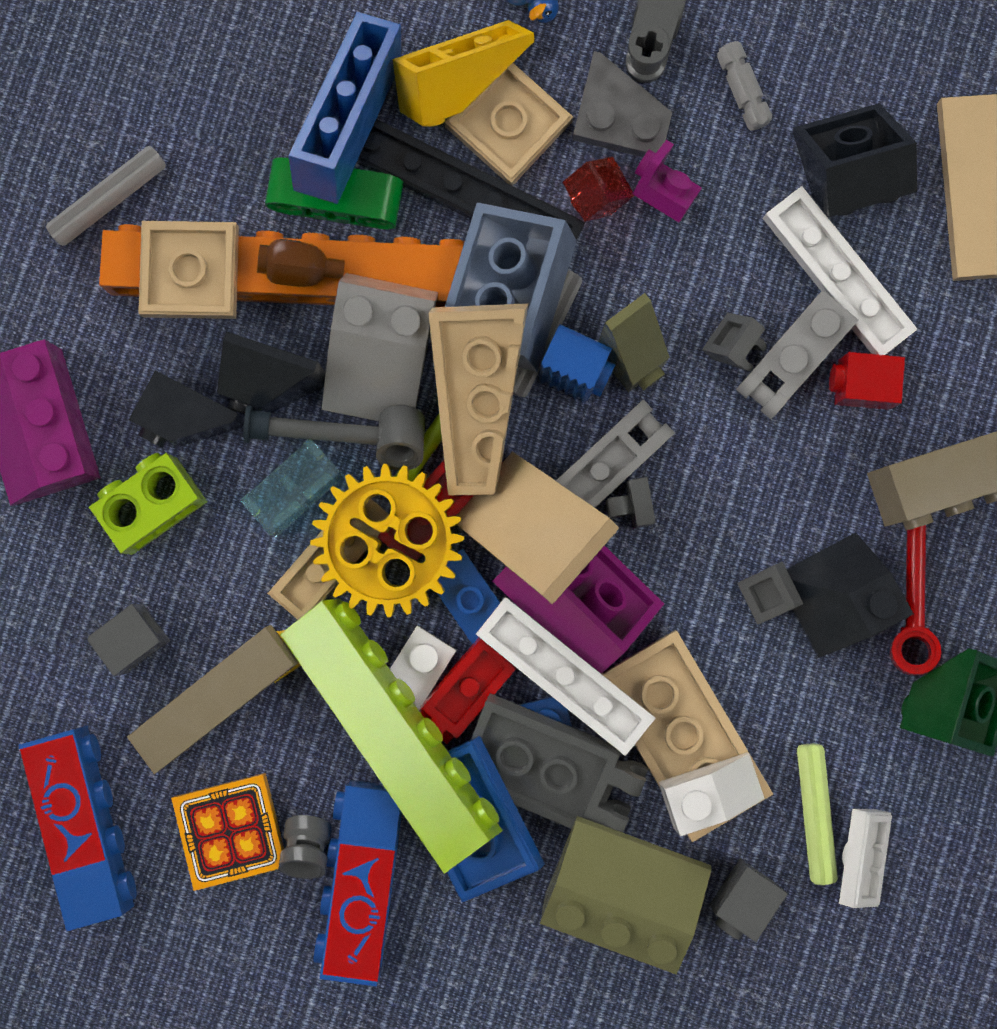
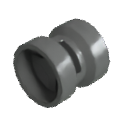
M296 815L288 818L285 822L283 836L287 841V846L281 851L278 869L288 876L301 879H315L325 875L328 857L324 853V847L330 843L332 825L322 818L309 815Z

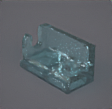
M308 439L250 493L242 497L240 501L269 535L277 537L345 475L312 439Z

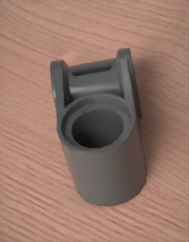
M638 0L625 65L632 79L640 83H650L662 76L673 39L677 37L686 0ZM644 51L651 52V56H643Z

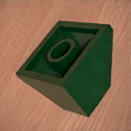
M968 648L913 682L910 693L902 704L900 728L994 757L997 746V659Z

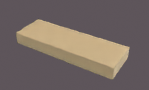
M372 499L368 501L366 510L369 518L373 521L381 522L389 516ZM357 518L351 520L353 527L378 539L377 536L381 532ZM322 530L316 538L323 537L324 531ZM353 536L345 543L344 553L347 559L353 563H357L368 551V546L361 537ZM310 544L267 593L297 620L319 602L325 600L339 584L336 579L322 582V576L329 570L328 564L319 565L313 563L315 558L324 554L323 547H316Z

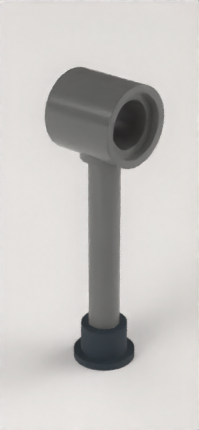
M247 405L243 438L244 443H250L251 439L269 440L270 436L377 445L376 458L381 465L389 464L392 470H400L404 465L411 470L419 466L423 461L426 420L422 412L406 405H395L384 409L380 414L378 427L271 417V412L253 411V406Z

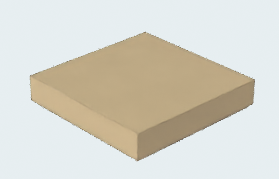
M512 63L463 112L450 116L445 121V128L507 184L513 186L572 123L573 116Z
M142 221L139 315L149 318L236 319L239 226L237 223Z

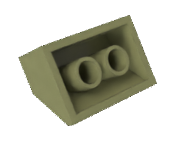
M576 816L546 890L540 924L677 975L695 934L711 874V865Z

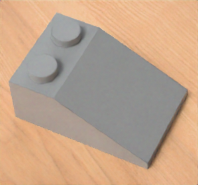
M345 273L338 283L330 331L321 410L379 421L381 412L388 407L406 405L416 408L430 337L428 313L436 306L438 292Z

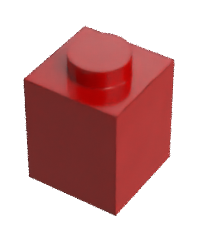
M856 352L845 354L838 360V364L832 365L830 371L829 390L830 392H835V405L890 410L902 404L905 357Z

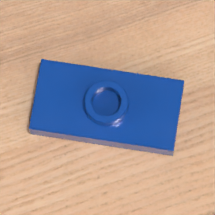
M462 549L458 552L463 556L462 560L448 561L447 564L456 574L455 578L451 579L441 576L438 579L445 590L442 595H438L473 644L478 639L476 633L499 606L500 602L466 552Z

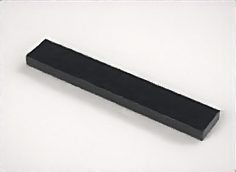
M378 119L375 120L356 162L374 172L390 174L400 178L403 181L404 187L472 220L476 204L482 203L566 220L576 240L579 239L585 227L584 221Z

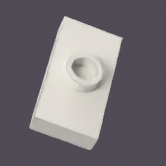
M852 809L848 842L842 854L844 871L839 904L851 908L878 907L880 905L892 820L890 812L878 809Z

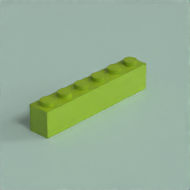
M340 598L322 600L283 631L280 636L445 874L503 831L498 824L499 816L493 805L487 799L480 798L469 783L471 777L464 764L459 759L452 758L441 743L443 741L442 734L436 724L429 718H424L414 704L415 696L410 687L403 680L396 679L386 664L388 658L382 647L374 640H369L359 626L361 619L356 610L349 608V603L342 601Z

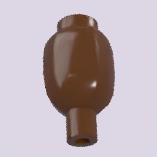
M276 239L270 245L260 244L257 273L266 274L267 278L275 284L297 287L312 286L318 284L324 277L341 279L344 275L345 260L326 258L323 251L313 244L296 240Z

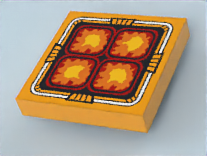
M266 773L171 798L193 891L278 869L280 854L284 850V845Z

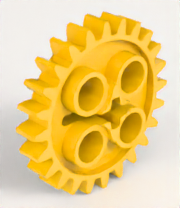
M389 464L382 465L380 477H375L368 466L363 467L364 481L360 483L352 475L347 474L345 478L349 489L344 492L332 486L330 490L337 500L335 504L323 502L319 504V507L328 514L327 519L312 521L313 526L324 531L323 537L310 540L311 545L323 547L324 554L315 558L313 563L319 565L328 564L329 570L322 576L321 581L326 582L336 579L339 584L335 588L333 596L336 598L347 591L351 593L349 608L351 609L355 608L362 600L367 601L366 610L367 615L370 616L374 614L378 604H383L387 617L393 616L395 604L399 603L407 615L411 614L413 607L412 599L414 598L423 606H428L430 601L426 591L431 589L442 595L445 590L438 579L441 576L454 579L456 576L453 570L447 566L448 561H459L463 558L461 554L451 550L452 544L465 540L464 536L451 533V527L461 522V517H447L445 513L453 505V499L439 502L436 497L440 493L442 486L438 483L426 490L423 488L426 474L421 472L412 482L409 480V469L404 465L399 470L397 477H392ZM376 495L385 496L391 505L389 516L381 522H375L369 518L366 510L368 501ZM417 517L426 518L433 528L431 539L422 545L412 542L407 534L409 523ZM357 518L379 532H388L391 528L395 529L394 539L422 553L425 556V561L419 563L395 548H389L383 553L380 550L382 542L353 527L351 520ZM353 536L361 537L368 546L367 557L361 563L351 562L344 553L345 543ZM400 559L407 563L410 569V576L404 585L397 586L387 580L385 568L389 561Z

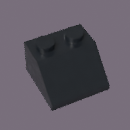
M880 103L793 128L794 139L811 194L828 217L848 215L857 209L878 203H890L896 201L899 197L917 192V142Z

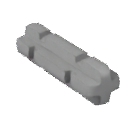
M734 41L721 47L717 53V58L722 70L728 71V75L725 77L739 109L745 110V114L742 116L747 128L750 131H754L768 125L772 120V114L767 102L761 101V97L764 95L750 63H745L744 59L747 56L742 44L739 41Z

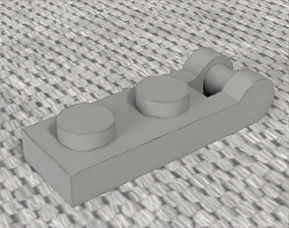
M822 290L736 390L745 398L750 395L762 406L760 411L769 419H772L859 320ZM770 371L784 381L776 392L762 382Z
M643 399L556 481L596 508L669 440L675 432L667 423L662 426L650 413L653 409ZM635 426H638L649 438L641 446L628 434Z

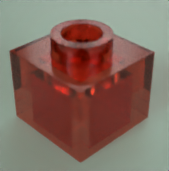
M613 156L584 163L562 182L570 195L573 207L580 213L584 222L610 216L635 197Z

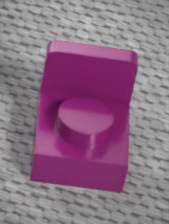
M665 140L656 153L649 149L640 161L635 174L640 176L641 179L633 195L680 223L694 203L702 187L692 182L683 172L673 170L664 164L674 146L673 143Z

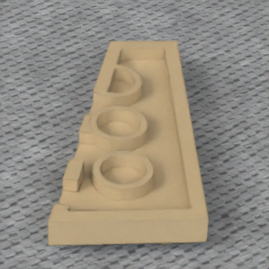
M528 304L434 307L428 313L448 495H492L496 492Z

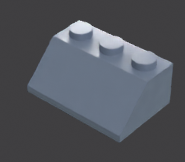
M482 203L476 204L445 307L528 304L518 363L519 368L538 372L577 242L566 220Z

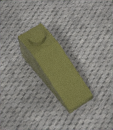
M644 293L605 322L598 341L612 348L607 361L615 364L612 372L628 393L638 385L645 391L665 375L661 368L670 358L652 302Z

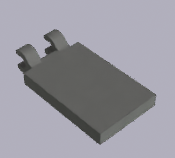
M490 693L471 740L478 736L481 737L514 804L571 829L576 816L624 832L629 821L628 814L631 806L619 800H608L613 786L630 795L639 797L646 782L645 776L648 767L636 761H620L618 759L621 752L609 742Z

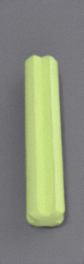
M803 744L798 746L797 756L810 880L817 885H829L836 883L838 876L825 750L820 744Z

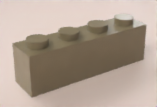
M997 431L867 473L884 526L903 522L905 531L934 522L931 513L944 509L946 517L974 509L972 500L984 496L986 504L996 502Z

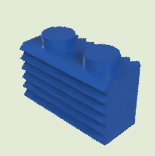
M559 324L541 362L540 382L541 384L547 382L549 388L556 386L557 391L564 389L566 395L572 393L573 398L580 397L582 403L589 401L591 394L600 397L615 367L614 363L607 361L612 348Z

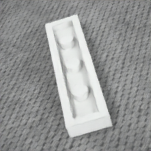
M803 186L765 214L763 220L820 291L824 290L859 320L851 329L871 354H887L917 330L916 326Z
M506 597L476 633L478 637L624 756L628 754L655 720L652 714Z

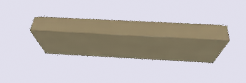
M269 625L128 735L127 738L153 774H156L299 662L272 625Z

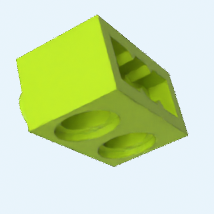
M154 453L148 456L135 467L138 473L125 482L116 480L102 488L97 493L99 500L89 506V509L120 553L135 554L208 502L178 458L165 453L161 456L159 453ZM171 475L175 481V490L169 498L161 500L156 492L157 483L162 477ZM132 502L136 507V518L132 524L124 527L119 521V510L125 503Z

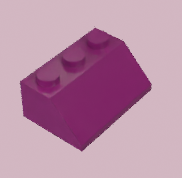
M45 339L0 353V473L11 506L101 478L62 349Z
M605 545L553 604L507 566L493 580L521 610L599 673L604 672L627 651L664 605Z

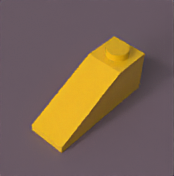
M507 20L392 59L400 112L421 126L426 127L440 125L445 121V118L463 112L534 43V32Z

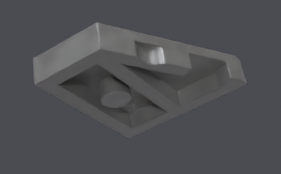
M594 51L572 140L644 157L649 149L656 153L665 142L672 112L602 53Z

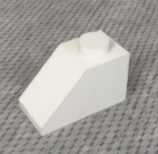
M748 752L658 782L673 828L680 836L728 821L765 799Z

